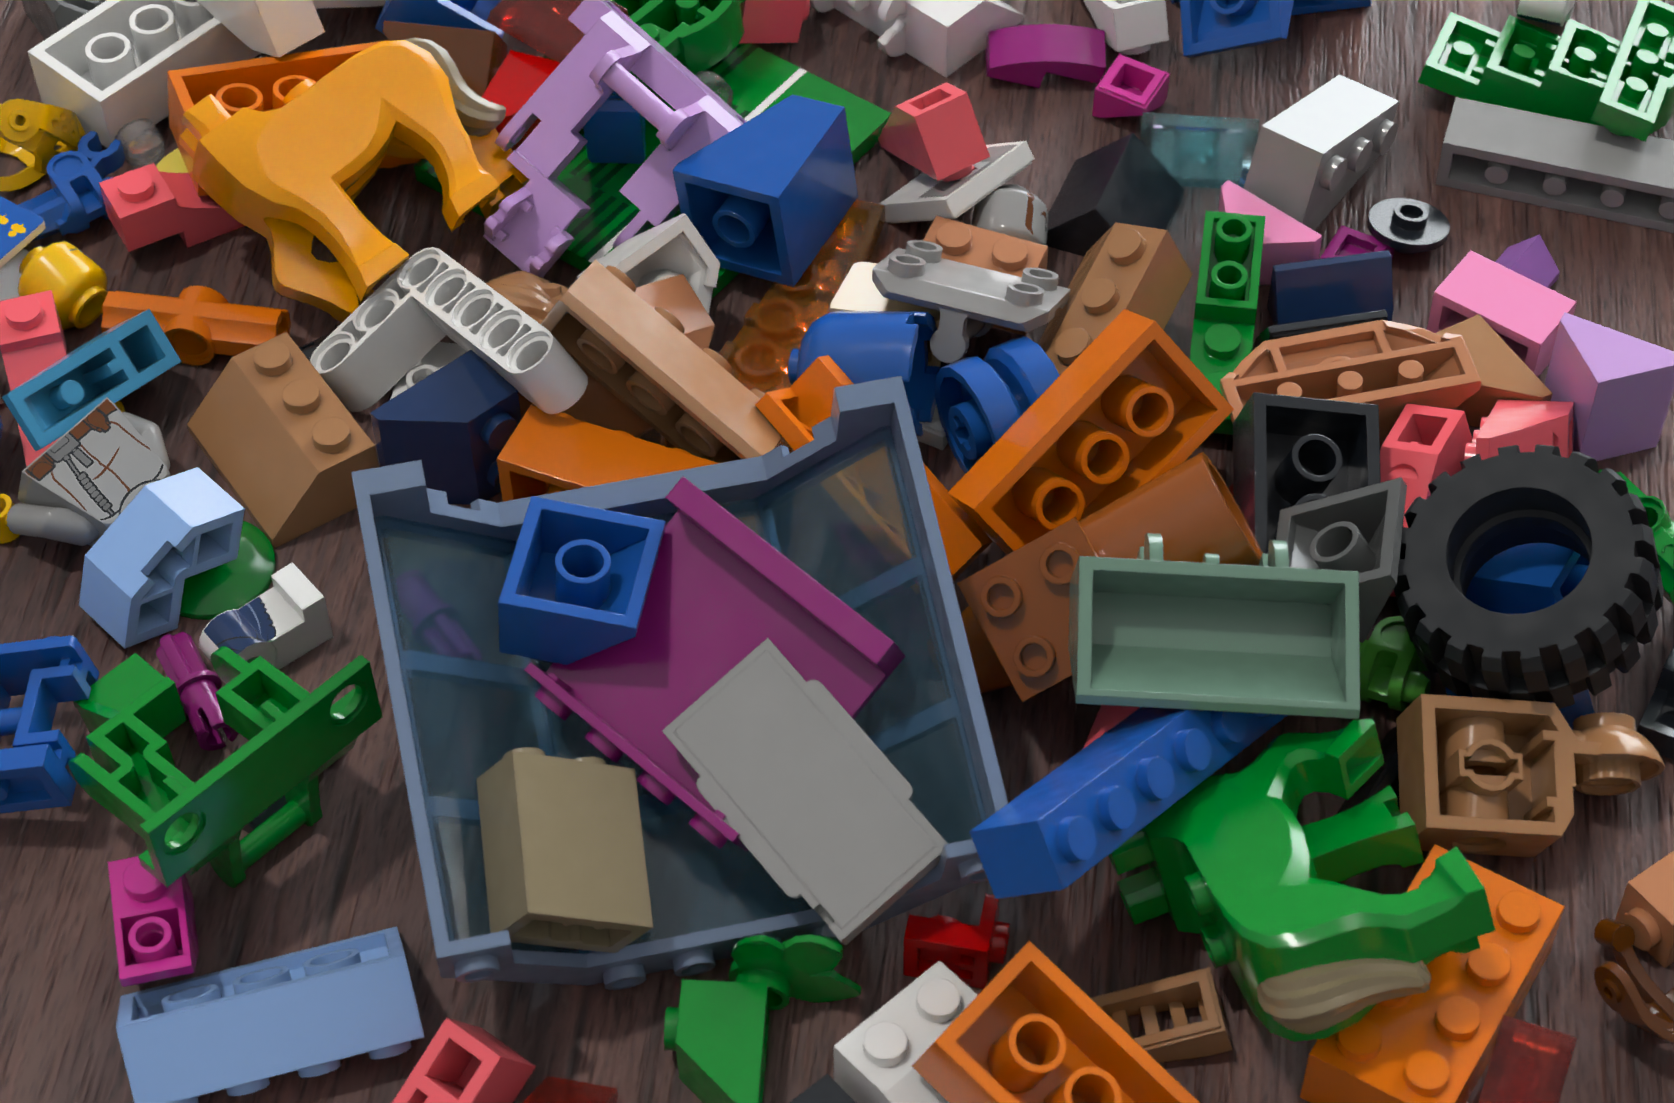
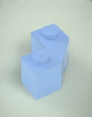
M198 467L145 485L85 554L79 606L124 649L177 629L185 578L237 559L245 508Z

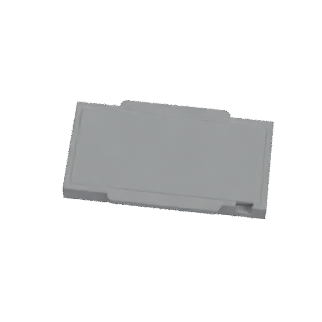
M769 638L763 641L662 730L700 775L696 783L698 791L715 811L718 809L727 816L724 821L740 834L738 838L780 888L791 898L796 899L802 896L827 923L829 929L840 942L845 945L851 942L937 866L943 846L948 844L910 801L914 795V789L825 686L818 680L806 682Z

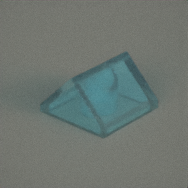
M1161 113L1141 114L1139 140L1181 186L1221 189V185L1230 180L1244 188L1258 140L1259 119Z

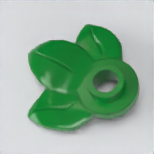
M813 934L798 935L781 943L766 935H754L738 941L732 949L731 956L734 961L730 966L729 981L768 983L769 1011L785 1008L789 1004L790 997L812 1003H823L859 996L862 989L856 982L840 975L834 970L843 958L844 947L840 942L832 938Z

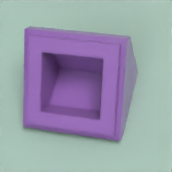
M1540 234L1509 246L1496 260V263L1549 289L1559 278L1560 271Z

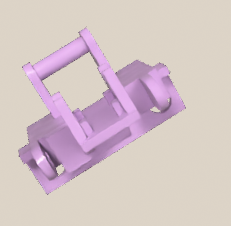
M583 0L570 15L568 20L585 35L509 121L495 141L503 151H507L521 140L537 118L541 120L523 143L507 158L512 165L530 180L523 188L506 197L499 204L498 207L500 208L498 211L488 217L484 222L485 234L483 237L522 271H527L542 278L575 240L565 231L575 218L584 217L591 209L559 181L557 177L588 142L578 132L613 91L659 130L656 136L661 142L619 190L640 211L612 245L614 248L624 241L645 232L651 224L656 227L670 220L680 209L672 172L675 166L747 122L610 0ZM632 71L636 76H638L645 84H647L653 91H655L676 111L674 112L671 108H669L663 101H661L654 93H652L630 72Z

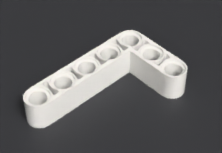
M435 247L420 250L404 262L320 343L310 358L314 368L346 409L352 412L363 411L379 401L446 335L467 352L473 350L517 389L522 396L545 413L557 414L569 409L581 398L588 385V377L549 330L442 250Z

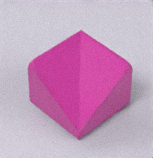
M1119 54L1095 88L1092 116L1111 118L1141 116L1152 112L1162 106L1167 99L1170 73Z

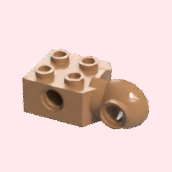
M1420 694L1396 718L1400 814L1408 812L1414 821L1422 851H1431L1436 844L1448 851L1457 846L1461 853L1534 858L1563 836L1574 816V788L1580 793L1598 796L1626 794L1640 788L1641 781L1652 779L1660 775L1665 769L1664 762L1658 751L1646 737L1636 731L1635 719L1630 715L1622 713L1601 712L1580 716L1574 719L1572 730L1556 704L1551 702Z

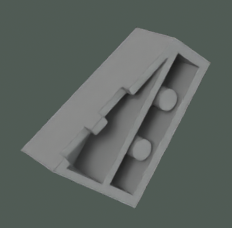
M1339 74L1261 126L1243 189L1315 230L1380 155L1386 154L1392 146L1398 131V124L1394 123L1393 120L1399 101Z

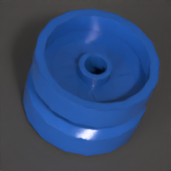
M1017 337L989 348L984 361L975 356L967 357L940 368L935 378V399L939 419L946 433L947 442L965 474L1060 376L1054 363L1040 345L1028 337Z

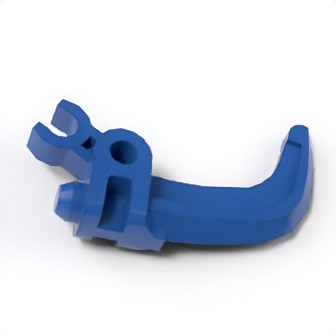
M90 131L81 137L78 143V151H65L53 156L46 168L52 189L18 204L44 219L45 230L31 242L59 232L62 236L68 233L77 234L90 228L89 222L102 216L105 220L109 219L99 183L113 178H105V176L115 172L124 164L126 155L120 140L114 139L106 150L101 151L102 146L98 133Z

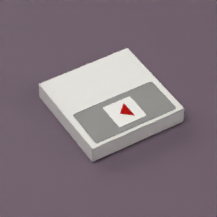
M1020 141L986 145L990 157L973 164L974 170L958 180L949 182L937 181L927 174L921 173L878 204L886 223L934 221L936 216L947 219L958 218L1032 163L1031 161L1035 158L1027 142Z

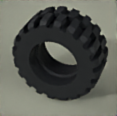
M1538 444L1535 446V452H1520L1518 445L1498 448V456L1482 460L1480 454L1461 461L1462 470L1453 476H1450L1446 471L1428 484L1431 495L1427 500L1418 497L1413 501L1404 515L1409 528L1403 527L1397 584L1393 590L1411 642L1414 643L1418 657L1429 672L1439 674L1442 685L1457 695H1465L1470 689L1473 697L1536 702L1553 701L1558 709L1575 705L1573 697L1575 694L1588 689L1592 696H1596L1612 686L1609 674L1615 669L1622 673H1628L1641 658L1637 642L1645 645L1652 641L1658 627L1656 611L1663 606L1661 568L1653 531L1649 526L1646 510L1639 497L1628 493L1626 481L1612 469L1604 468L1599 473L1596 459L1580 452H1572L1569 458L1561 457L1559 447ZM1530 543L1556 544L1577 552L1590 562L1585 575L1576 588L1557 603L1535 612L1525 614L1497 613L1479 607L1465 597L1473 577L1487 561L1497 554L1519 545Z

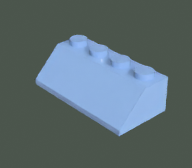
M397 926L120 996L116 1031L134 1103H198L197 1096L226 1089L229 1096L246 1095L266 1088L270 1084L269 1077L296 1070L299 1077L302 1078L320 1076L338 1069L341 1066L340 1059L368 1052L371 1059L389 1058L408 1051L411 1048L410 1041L424 1038L406 956Z

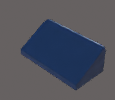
M1377 251L1273 265L1267 305L1273 325L1386 310L1388 315L1387 321H1392L1393 283L1392 256L1390 251Z

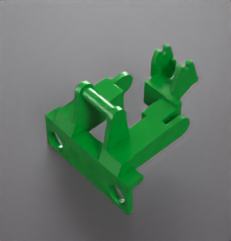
M221 646L210 655L213 668L226 684L215 692L224 723L249 741L194 783L175 767L168 742L163 739L187 720L176 684L167 676L164 677L137 653H134L90 686L89 699L73 701L75 708H77L90 732L86 739L94 760L84 753H79L68 762L70 771L90 797L145 840L147 850L138 856L140 864L166 887L170 886L185 873L192 876L210 862L211 867L219 878L229 887L235 888L246 879L244 871L303 824L311 827L323 818L320 806L318 775L355 746L358 736L383 717L370 661L360 654L317 689L309 693L263 657L258 656L251 663H248L228 647ZM355 684V689H352L332 705L336 696L344 688ZM285 795L286 805L243 839H239L244 826Z

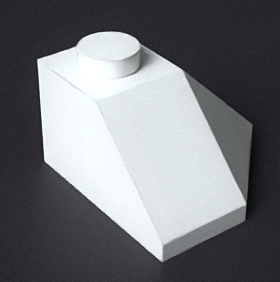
M685 213L624 241L598 260L605 268L611 265L621 270L633 281L636 288L683 274L709 314L713 287L716 288L720 262Z

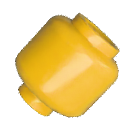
M66 241L52 243L45 248L38 246L23 258L19 266V273L21 274L18 284L19 297L52 290L63 330L72 327L85 328L93 323L103 312L102 305L108 293L106 291L108 285L106 272L76 246Z

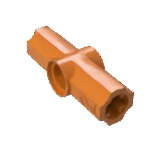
M201 285L184 288L179 297L108 291L102 305V333L150 309L182 361L181 363L192 366L209 363L214 354L236 356L285 332L290 335L291 319L287 309L232 304L221 293Z

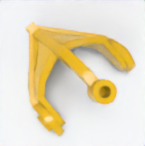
M11 99L0 104V152L18 158L28 166L14 175L0 177V191H13L34 183L47 174L46 168L53 156L65 151H78V143L86 133L75 112L24 99ZM55 145L61 146V148H59L58 150H55V149H54V146H55Z

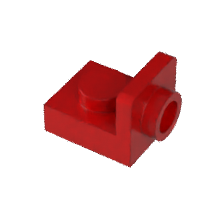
M985 894L979 926L965 924L949 916L937 915L929 918L909 914L904 935L903 975L918 978L940 960L967 986L984 989L988 982L991 963L1004 965L1007 954L1011 924L999 921L1000 899H995L993 894Z

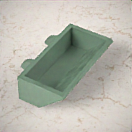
M1157 533L1145 534L1144 547H1139L1137 559L1079 556L1070 579L1068 648L1076 704L1359 719V571L1289 567L1288 546L1286 541L1269 540L1268 554L1262 553L1259 566L1220 564L1219 554L1204 553L1202 563L1163 560L1162 535Z

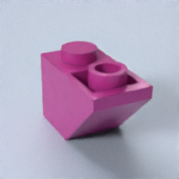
M138 856L108 862L119 980L122 987L194 973L199 946L193 896L186 873L166 887L141 866Z

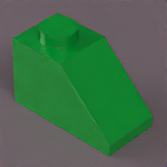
M682 979L679 1007L666 1008L664 1050L676 1051L679 1079L702 1103H763L770 1022L768 983Z

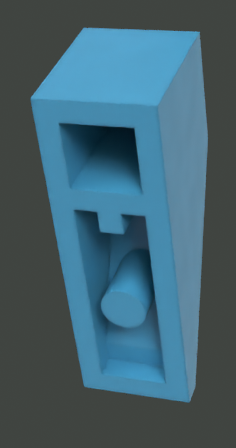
M148 309L113 326L4 395L2 399L34 450L38 451L63 436L106 397L113 403H116L182 361L151 310Z

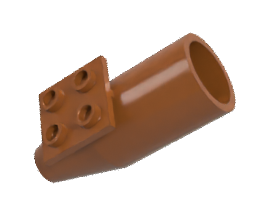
M1204 452L1190 458L1082 520L1078 521L1075 517L957 583L969 604L961 612L981 694L1014 686L1021 701L1024 702L1072 675L1068 648L1070 579L1079 556L1137 559L1139 547H1144L1145 534L1157 533L1162 535L1163 560L1202 563L1204 553L1219 554L1220 564L1259 566L1263 553L1260 545L1224 480ZM934 638L930 642V648L945 678L936 638Z

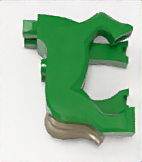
M1372 719L1352 720L1345 728L1329 732H1289L1277 736L1243 770L1238 773L1209 776L1108 855L1117 876L1149 864L1150 869L1119 880L1116 883L1122 902L1133 924L1136 925L1169 913L1178 931L1200 934L1215 969L1224 965L1228 966L1253 1014L1270 1033L1293 1042L1325 1039L1359 1022L1379 1002L1428 991L1430 989L1431 974L1426 966L1427 964L1450 951L1465 954L1479 949L1478 936L1496 931L1485 887L1457 846L1436 859L1431 875L1422 880L1417 889L1402 894L1382 895L1340 884L1381 866L1398 864L1404 868L1424 862L1416 825L1408 812L1400 814L1397 795L1390 785L1360 804L1329 818L1303 826L1296 819L1299 804L1304 796L1312 792H1326L1348 800L1385 763L1376 726Z

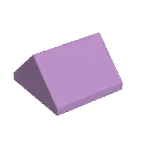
M1564 312L1559 323L1545 385L1552 392L1551 401L1574 402L1573 452H1580L1596 459V461L1656 447L1661 438L1674 394V351Z

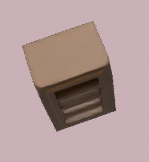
M1210 967L1090 998L1158 1063L1206 1057L1233 1050L1219 992ZM1199 1007L1202 1021L1189 1024L1186 1009ZM1170 1011L1174 1028L1161 1031L1157 1012ZM1141 1014L1146 1035L1133 1038L1128 1016Z

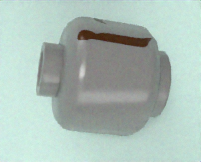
M1009 184L999 187L975 204L972 225L1046 245L1049 216L1046 205L1036 195L1030 193L1022 186Z

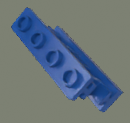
M50 636L44 639L0 644V741L2 736L15 735L12 745L14 748L0 749V814L72 805L77 783L65 767L76 756V752L60 730L51 729L57 704L60 702L89 699L90 686L98 681L99 670L74 636ZM25 695L22 707L9 708L10 696Z

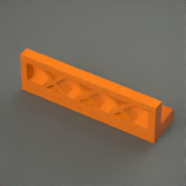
M829 355L821 356L814 360L791 387L766 392L755 406L795 451L814 440L811 427L831 416L834 387L854 383ZM889 447L823 483L896 568L916 559ZM924 464L954 582L993 541L947 494L949 491ZM922 583L913 587L920 595L925 594Z

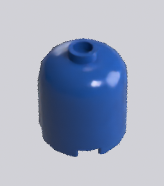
M922 311L829 312L811 323L801 341L800 349H793L791 351L788 363L790 384L792 385L817 357L829 355L854 384L902 376L916 436H922L923 428L920 422L931 423L936 407L935 378L940 370L939 366H928L927 341H930L932 334L937 330L934 317L929 312Z

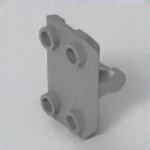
M923 240L908 241L906 249H895L876 264L872 270V281L883 297L940 311L939 327L932 334L930 349L933 355L944 363L958 361L967 352L969 341L973 337L985 335L994 324L1029 332L1049 323L1054 318L1055 311L1066 306L1071 292L1069 288L1057 286L1059 275L1055 272L1041 268L1023 269L1022 277L960 263L941 258L943 248L936 243Z

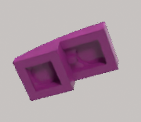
M1034 24L989 31L986 38L987 77L1040 88L1046 72L1099 84L1106 69L1105 30L1073 25Z

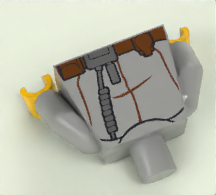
M106 397L22 471L18 492V500L22 503L14 505L10 496L0 494V544L11 542L19 535H25L79 546L90 545L92 547L145 485L170 477V460L160 427L152 421L125 412L121 401L113 403Z

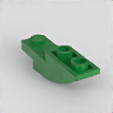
M1206 210L1189 359L1222 395L1220 380L1228 372H1233L1240 362L1252 352L1266 216ZM1230 415L1212 433L1233 435V423Z

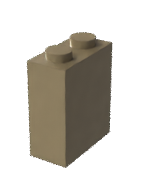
M524 747L505 753L500 761L476 779L491 933L508 930L510 942L617 953L653 928L635 769L606 765L605 760L598 757L566 759L546 756L545 752L538 748Z

